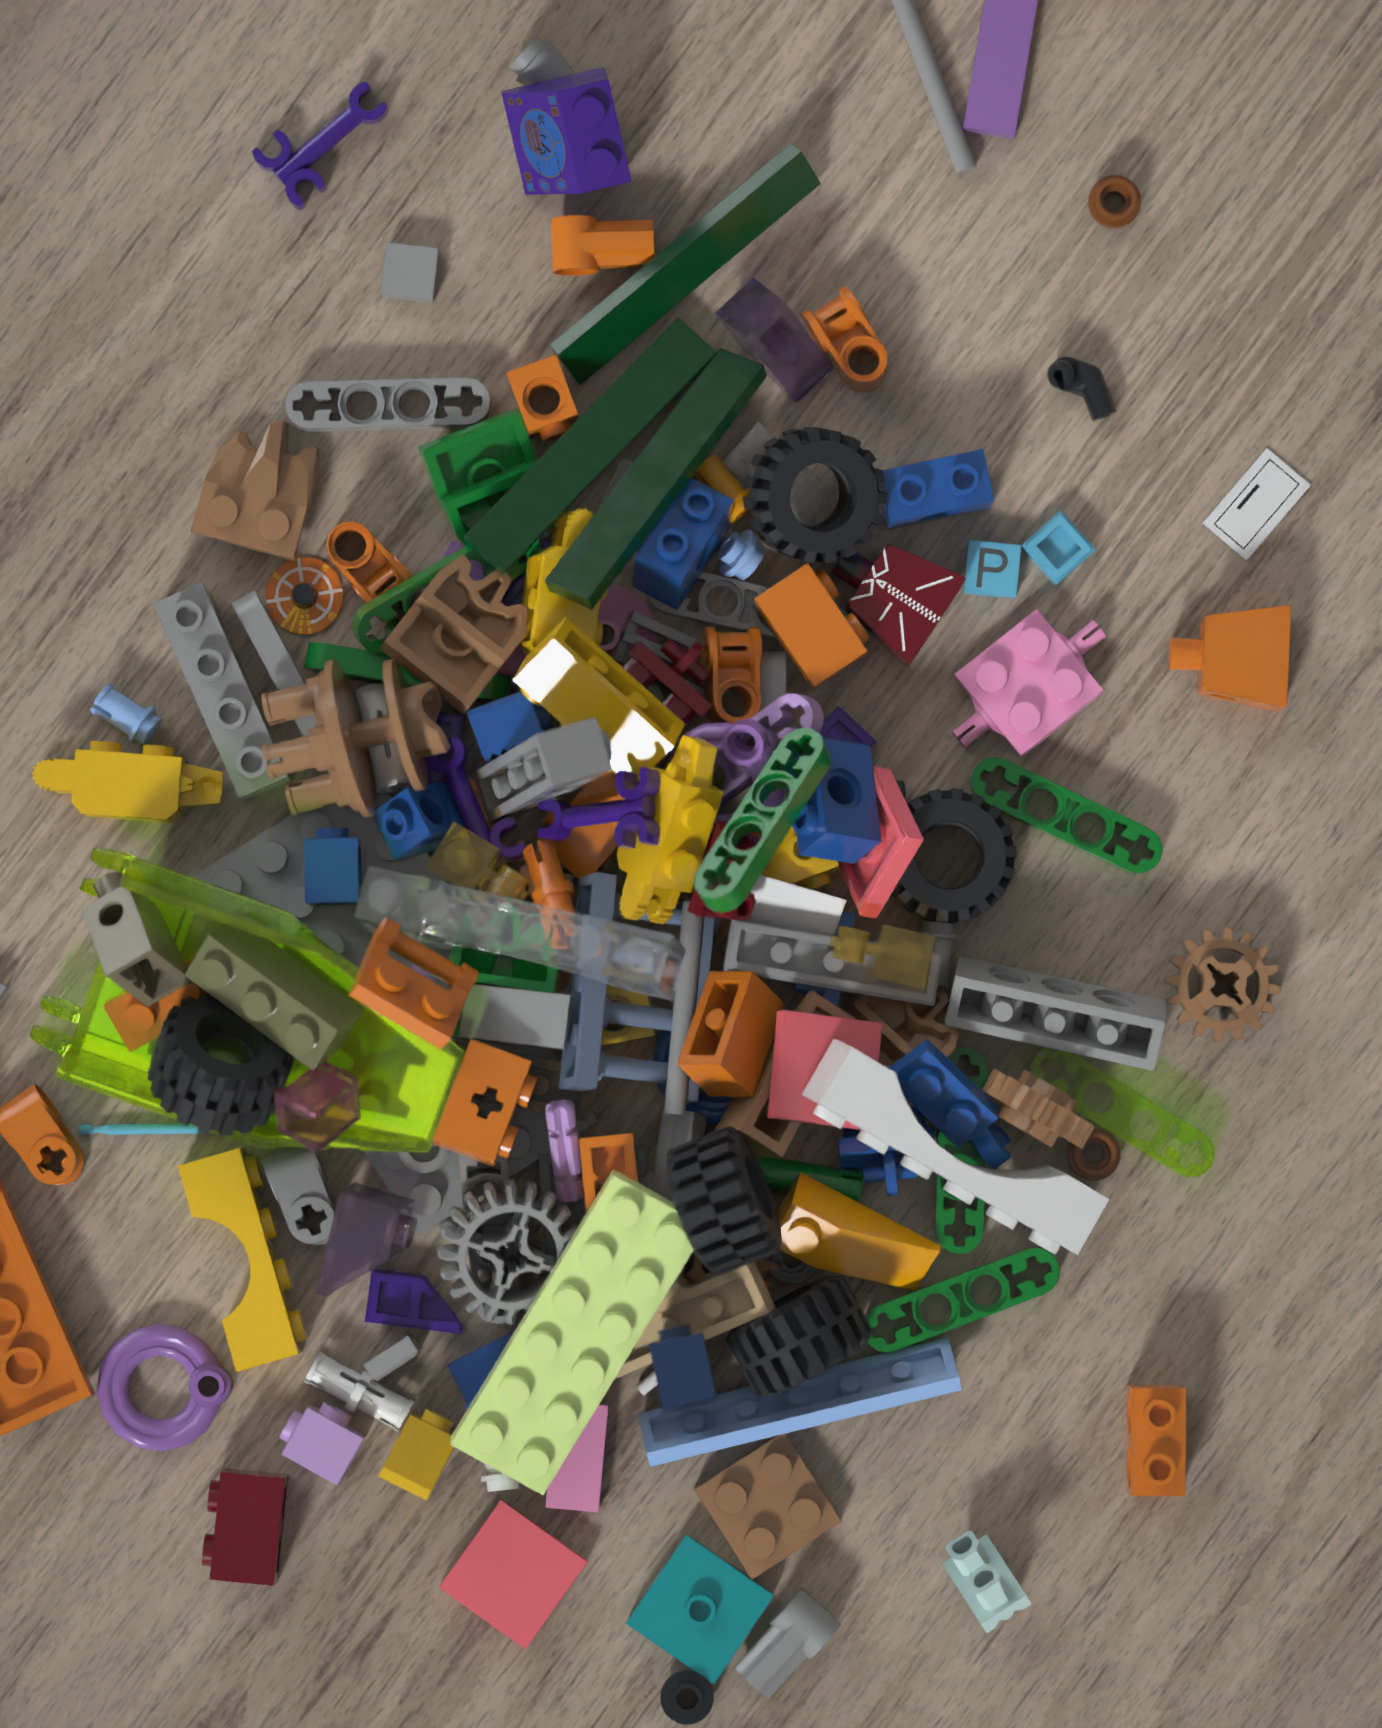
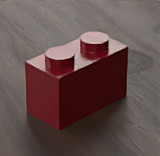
M225 1468L220 1472V1481L211 1480L207 1511L216 1513L214 1534H205L202 1552V1566H211L210 1580L274 1586L278 1582L288 1474Z

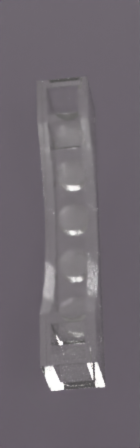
M368 866L354 915L357 920L374 932L382 920L388 917L401 925V932L418 942L461 946L507 955L578 974L620 989L671 1001L673 1000L686 953V948L671 934L373 866Z

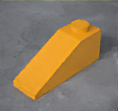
M802 1172L798 1175L777 1210L781 1226L780 1250L817 1269L915 1291L941 1249V1246Z

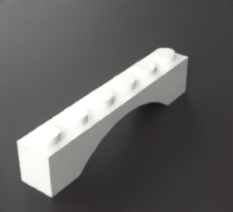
M833 1039L802 1093L803 1096L818 1104L813 1111V1114L839 1129L842 1128L845 1121H848L861 1129L856 1138L857 1140L884 1155L889 1146L904 1154L900 1165L928 1180L932 1171L947 1179L943 1190L971 1205L975 1196L990 1205L985 1213L987 1216L1012 1230L1017 1222L1032 1229V1232L1028 1239L1055 1255L1060 1246L1078 1255L1109 1201L1105 1196L1049 1165L1028 1169H991L968 1164L955 1158L940 1147L918 1123L903 1096L896 1073L837 1039Z

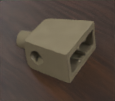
M121 872L108 873L97 879L93 887L98 900L87 905L83 915L105 976L147 1007L193 982L185 976L188 968L158 907L133 886L127 884Z

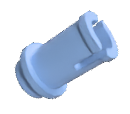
M110 684L101 690L93 703L95 705L91 707L92 714L98 715L129 735L128 742L131 744L139 742L142 745H147L158 731L162 719L155 715V708L151 706L146 709L114 689Z

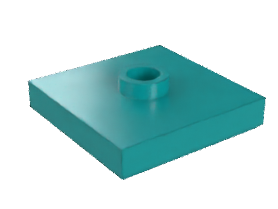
M685 1534L626 1621V1624L715 1684L774 1597V1594L700 1542Z

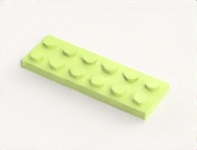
M612 1170L451 1435L450 1445L541 1495L545 1494L694 1250L672 1201L620 1172Z

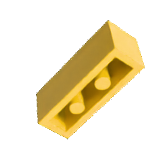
M567 617L525 657L513 678V681L520 686L523 695L533 704L543 706L560 722L561 727L596 717L599 728L607 733L612 745L613 756L610 762L613 769L609 772L615 776L621 770L635 773L636 783L640 780V768L654 767L675 746L685 725L682 720Z

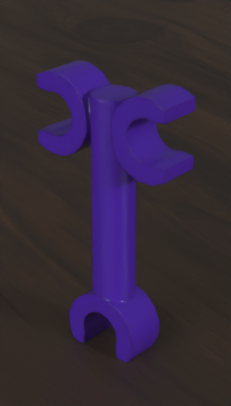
M366 81L359 83L352 89L349 96L350 106L294 153L289 138L279 130L273 133L277 143L282 146L278 157L266 158L257 147L252 150L254 159L259 167L266 171L274 172L286 187L285 191L289 202L295 208L302 210L306 207L301 197L297 195V188L301 183L311 182L321 193L326 190L324 180L320 174L307 168L361 123L375 124L386 117L389 110L384 102L372 111H366L360 107L361 99L371 91L370 85Z
M457 736L450 738L455 749V755L452 760L445 763L440 762L437 755L426 757V760L436 773L444 775L471 838V841L456 839L445 847L450 857L461 852L471 854L469 866L455 872L461 882H469L481 873L483 866L491 865L501 858L507 860L523 858L522 851L526 845L523 842L510 848L503 846L502 839L505 833L518 827L514 818L499 820L490 831L463 768L467 762L466 747Z
M641 767L639 772L640 781L637 787L635 773L624 770L618 771L615 778V787L618 794L625 799L572 807L566 802L551 798L538 802V809L554 812L555 816L554 822L549 828L538 830V836L548 840L563 841L569 837L575 827L618 822L615 829L617 846L629 849L636 848V833L638 829L639 843L652 846L658 845L660 828L651 816L655 812L653 798L658 793L661 785L659 771Z

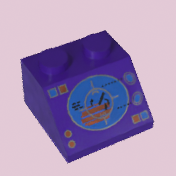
M604 67L501 91L525 195L581 194L632 182L611 87Z

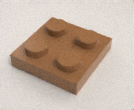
M786 1433L772 1437L694 1488L751 1579L759 1576L842 1522Z

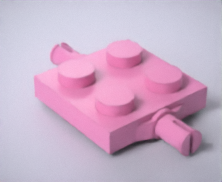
M1038 609L1033 611L954 674V678L971 697L976 712L959 727L952 730L957 740L960 739V744L966 749L968 745L990 729L993 733L1004 738L1020 759L1103 694L1104 690L1086 669L1082 655L1106 638L1101 628L1098 629L1095 621L1091 620L1084 628L1070 639H1067L1066 636L1052 628Z

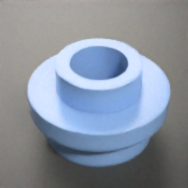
M747 529L740 534L734 532L727 537L718 552V558L721 560L719 565L720 573L728 578L735 576L739 580H745L756 570L765 554V546L758 541L759 536L757 533Z

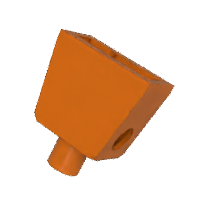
M1276 606L1204 616L1200 621L1199 639L1170 638L1168 669L1198 671L1197 691L1200 695L1271 711H1282L1287 707L1291 606Z

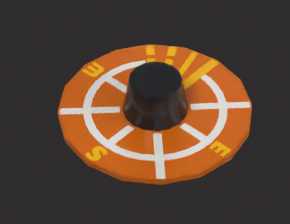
M297 557L295 561L289 560L284 562L272 573L266 585L265 603L271 618L282 629L293 634L312 635L325 630L337 619L343 606L344 590L339 576L328 564L316 558Z

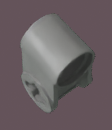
M312 1139L262 1158L268 1182L277 1202L281 1206L292 1235L299 1241L314 1246L323 1245L331 1241L339 1230L340 1218L328 1187L329 1182L323 1163ZM310 1207L318 1213H326L327 1220L320 1223L321 1233L315 1235L313 1230L302 1229L301 1222L308 1218L306 1210Z

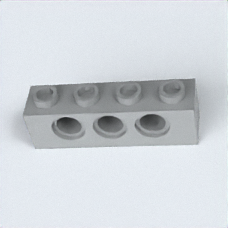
M201 582L153 603L239 799L247 802L285 785L286 782L293 781L290 774L278 776L275 779H270L265 766L282 761L283 759L275 758L267 761L263 759L262 745L276 744L206 586Z
M596 717L532 736L473 772L489 823L537 809L538 802L550 798L558 800L612 770L610 760L613 756V750L607 733L599 728Z
M959 955L944 1025L1154 1071L1166 1023L1167 1001Z

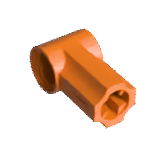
M585 215L560 216L550 220L553 274L582 276L598 273L599 269L642 268L654 258L653 220L598 221L596 217Z

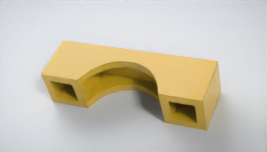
M237 1148L178 1165L192 1217L209 1219L230 1229L242 1242L248 1255L250 1280L247 1291L236 1309L222 1320L236 1372L301 1353L300 1342L308 1340L307 1331L300 1310L291 1311L285 1290L292 1289L293 1283L285 1258L276 1260L270 1239L278 1237V1230L271 1207L261 1208L256 1188L264 1186L256 1156L247 1157L244 1148Z

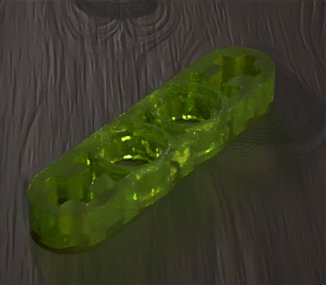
M1046 1047L1039 1050L1033 1056L1029 1066L1030 1073L1042 1080L1046 1072L1040 1067L1041 1061L1043 1059L1052 1061L1057 1055L1065 1059L1062 1068L1070 1075L1077 1077L1080 1067L1088 1071L1089 1075L1078 1084L1075 1091L1074 1099L1079 1102L1074 1111L1143 1154L1184 1177L1200 1176L1206 1173L1212 1166L1215 1158L1213 1143L1208 1136L1074 1053ZM1055 1079L1051 1082V1085L1063 1092H1066L1071 1087V1085L1060 1079ZM1095 1082L1107 1084L1114 1093L1113 1105L1104 1113L1092 1112L1084 1102L1086 1089ZM1140 1110L1153 1112L1159 1120L1160 1128L1158 1134L1149 1141L1136 1139L1130 1131L1131 1117ZM1171 1123L1179 1127V1131L1172 1136L1173 1138L1184 1144H1190L1193 1139L1201 1143L1198 1152L1204 1158L1200 1164L1191 1162L1186 1168L1182 1167L1179 1164L1182 1155L1170 1146H1166L1164 1156L1155 1151V1148L1166 1139Z

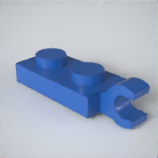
M926 1039L888 1068L896 1073L903 1096L957 1148L971 1140L983 1160L993 1169L998 1168L1011 1158V1153L1004 1148L1011 1143L1010 1137L1002 1128L993 1123L999 1119L998 1106L929 1039Z

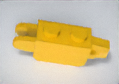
M579 508L576 511L563 513L557 519V523L554 524L556 530H553L551 547L539 549L528 557L522 596V605L528 607L527 634L518 644L524 654H529L565 617L598 646L601 644L603 627L602 623L598 621L600 601L605 598L608 589L595 607L589 609L550 592L545 582L547 576L594 516L592 510L588 511L587 508Z
M683 735L666 770L651 767V769L658 770L661 777L659 791L653 798L655 812L651 816L659 825L660 839L658 845L655 846L639 843L638 829L636 833V848L629 849L621 846L618 848L617 859L619 868L628 873L622 890L623 895L620 897L621 901L619 903V910H621V915H624V918L638 920L642 919V915L647 914V919H650V922L658 924L668 923L671 915L674 914L673 909L676 908L680 892L691 893L694 877L700 866L724 793L712 785L713 766L717 748L704 739Z
M90 741L89 750L75 749V760L54 758L51 761L50 758L47 760L42 759L41 762H37L35 767L33 766L34 771L31 772L34 775L32 779L36 781L35 785H40L41 789L44 788L45 791L49 790L51 793L56 791V793L72 794L71 802L78 811L87 817L172 823L183 814L184 807L222 805L224 793L223 772L187 764V760L183 757L174 756L175 747L161 745H143L142 754L122 753V743Z

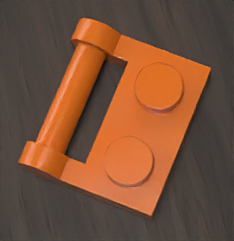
M385 917L372 936L349 996L442 1050L452 1038L468 993L476 982L479 971L466 963L459 966L401 932L400 924ZM389 950L449 985L448 989L446 990L387 955Z

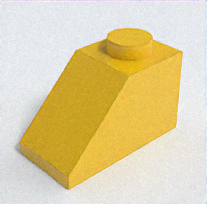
M427 1408L422 1416L412 1412L378 1477L427 1501L455 1448L450 1445V1437L453 1434L451 1429L455 1422Z

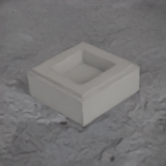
M386 242L381 297L434 303L439 248Z
M409 1334L363 1364L372 1380L376 1379L378 1381L418 1355L421 1348L412 1334Z

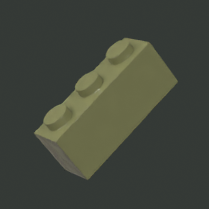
M237 915L207 936L185 973L186 977L312 1071L340 1050L364 1011L363 1008Z

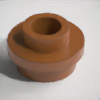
M1111 175L1100 179L1092 187L1088 197V208L1093 219L1100 225L1111 229H1118L1129 225L1137 217L1141 207V196L1136 185L1128 178L1119 175ZM1116 194L1122 198L1124 207L1117 212L1110 211L1105 206L1104 199L1108 195Z
M1094 1127L1082 1149L1070 1142L1067 1148V1160L1071 1169L1079 1177L1086 1180L1097 1181L1107 1178L1116 1170L1120 1162L1121 1152L1117 1140L1111 1133L1101 1128ZM1093 1143L1099 1145L1103 1150L1102 1160L1094 1165L1086 1162L1083 1155L1084 1149Z

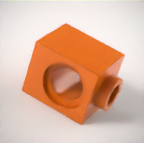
M557 355L506 372L530 439L537 436L541 437L542 442L558 439L571 427V424L579 419ZM543 389L555 392L560 398L557 409L546 415L538 414L530 407L532 396L537 391Z

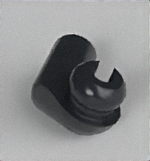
M1072 357L1059 358L1049 366L1047 377L1050 384L1057 389L1083 397L1092 421L1106 418L1117 412L1103 374L1097 366Z

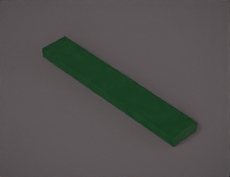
M790 143L549 345L567 372L579 385L584 383L821 184L802 151L793 143Z
M677 317L465 535L464 541L503 576L704 369L715 356L716 351Z
M722 348L718 350L547 576L545 582L550 592L589 609L595 607L766 379L767 374L764 365Z

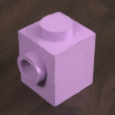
M323 1402L319 1409L311 1404L307 1407L304 1414L294 1410L279 1437L287 1442L281 1455L338 1486L367 1435L349 1426L348 1423L352 1417L334 1405Z

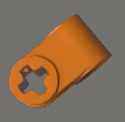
M845 286L838 290L839 297L814 312L810 310L801 313V318L821 351L828 356L843 382L850 389L857 392H869L876 389L886 376L887 353L870 326L861 305L850 289ZM868 353L877 360L878 367L871 374L859 375L850 369L848 363L854 355Z
M353 521L342 522L329 533L326 546L330 559L352 584L351 588L365 604L412 577V574L392 552H388L362 524ZM355 533L364 538L366 549L361 558L355 561H346L337 555V542L345 534ZM392 579H396V580H395L390 586H388L381 594L376 595V594H377L384 586H386Z
M704 627L701 638V645L704 647L701 652L702 667L710 673L704 680L705 699L712 704L711 708L706 712V716L711 723L729 722L733 724L740 719H751L760 711L761 707L760 669L762 663V639L759 627H749L746 632H716L714 627ZM723 650H740V651H723ZM725 690L735 691L742 697L744 710L740 717H732L722 708L721 700Z
M33 1083L0 1107V1133L19 1154L38 1181L49 1185H67L74 1182L82 1174L85 1166V1156L81 1147L62 1122V1118L52 1101L36 1083ZM51 1150L66 1153L67 1157L61 1162L65 1169L63 1172L48 1170L47 1165L52 1161L49 1153Z

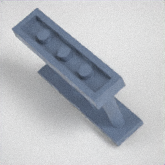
M596 872L579 877L576 915L585 939L579 945L575 946L573 944L568 995L574 996L568 1050H562L560 1090L581 1092L597 1089V1081H600L603 1076L661 1084L667 1083L668 1063L606 1055L604 1049H600L602 1028L606 1027L608 1023L671 1031L673 1010L611 1002L610 997L606 995L607 975L611 974L613 970L676 978L678 957L617 949L615 944L611 942L612 922L618 917H624V915H621V910H619L620 897L622 896L620 891L616 889L617 875ZM693 892L689 893L688 901H691ZM677 903L676 908L673 909L674 914L671 915V919L668 920L667 924L681 925L683 904ZM647 914L642 915V919H638L650 921V919H647ZM703 917L695 1010L710 971L713 935L718 932L721 918ZM690 1077L688 1079L686 1103L698 1102V1094L703 1091Z

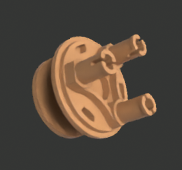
M336 659L326 661L324 670L320 671L319 676L308 678L306 684L261 694L264 714L270 726L310 715H315L316 717L315 728L308 730V736L272 745H262L264 761L275 758L283 759L282 761L265 766L270 779L316 767L318 772L325 770L329 772V774L285 783V794L291 814L295 816L302 812L338 804L339 808L350 806L353 811H359L365 818L374 816L376 813V791L370 755L366 748L396 741L405 772L415 791L427 789L428 772L426 757L447 753L451 746L443 730L436 724L443 704L442 696L437 686L429 681L408 687L396 659L386 660L383 662V682L389 715L361 722L346 674Z

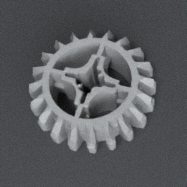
M506 1179L504 1183L505 1194L496 1195L492 1182H487L483 1185L487 1199L480 1202L471 1191L464 1195L465 1201L471 1209L468 1213L455 1206L450 1209V1217L460 1226L443 1225L441 1227V1237L453 1244H445L438 1247L437 1255L439 1259L452 1261L440 1269L443 1280L457 1279L449 1289L451 1296L456 1299L470 1292L464 1304L466 1311L473 1313L482 1303H485L484 1318L486 1321L492 1322L496 1318L498 1309H504L506 1323L512 1325L516 1321L515 1310L524 1308V1312H527L569 1243L568 1241H570L578 1228L577 1223L563 1224L571 1215L567 1205H561L551 1210L556 1199L555 1194L551 1190L544 1192L536 1201L537 1187L534 1182L528 1181L523 1188L522 1195L516 1194L514 1180ZM514 1212L513 1215L510 1214L506 1225L500 1230L492 1232L481 1229L479 1233L475 1232L489 1218L502 1213ZM530 1216L542 1222L551 1232L554 1241L553 1255L543 1253L540 1247L527 1241ZM517 1235V1244L521 1256L516 1258L513 1255L514 1260L506 1261L503 1268V1259L499 1247L504 1245L507 1248V1242H514ZM467 1248L477 1250L479 1256L492 1261L493 1268L491 1274L493 1278L490 1287L479 1281L466 1264ZM541 1270L545 1271L535 1282L526 1287L506 1290L510 1289L513 1280L520 1273L535 1272L539 1274Z

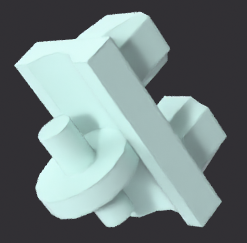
M967 1531L946 1545L945 1549L950 1558L942 1564L986 1633L995 1629L1000 1620L1011 1618L1014 1611L1024 1610L1032 1605L987 1534L977 1539L972 1531Z

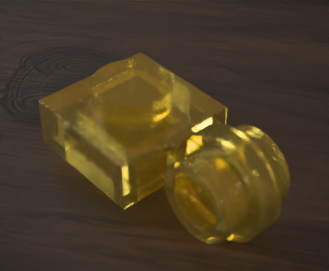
M455 821L426 866L473 896L476 895L484 880L488 879L491 881V884L486 891L513 908L518 899L524 901L529 893L525 888L530 880L504 864L501 865L498 872L492 870L493 865L502 852L501 849Z
M888 925L880 926L877 945L868 943L870 932L850 927L839 926L837 936L831 935L829 946L834 947L832 958L864 964L865 955L874 956L870 978L919 989L925 988L936 936Z

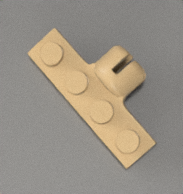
M750 1263L700 1283H690L680 1272L616 1378L653 1363L649 1344L660 1342L657 1331L689 1324L691 1334L703 1332L705 1341L776 1309L756 1263Z

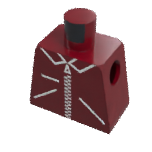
M890 544L886 545L875 563L857 552L848 558L841 556L831 572L857 590L846 607L848 614L853 613L863 628L908 668L966 580V578L958 573Z

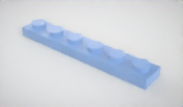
M944 1338L834 1365L822 1373L772 1396H756L751 1386L719 1393L717 1397L638 1413L646 1454L651 1467L961 1391L962 1388L949 1339Z

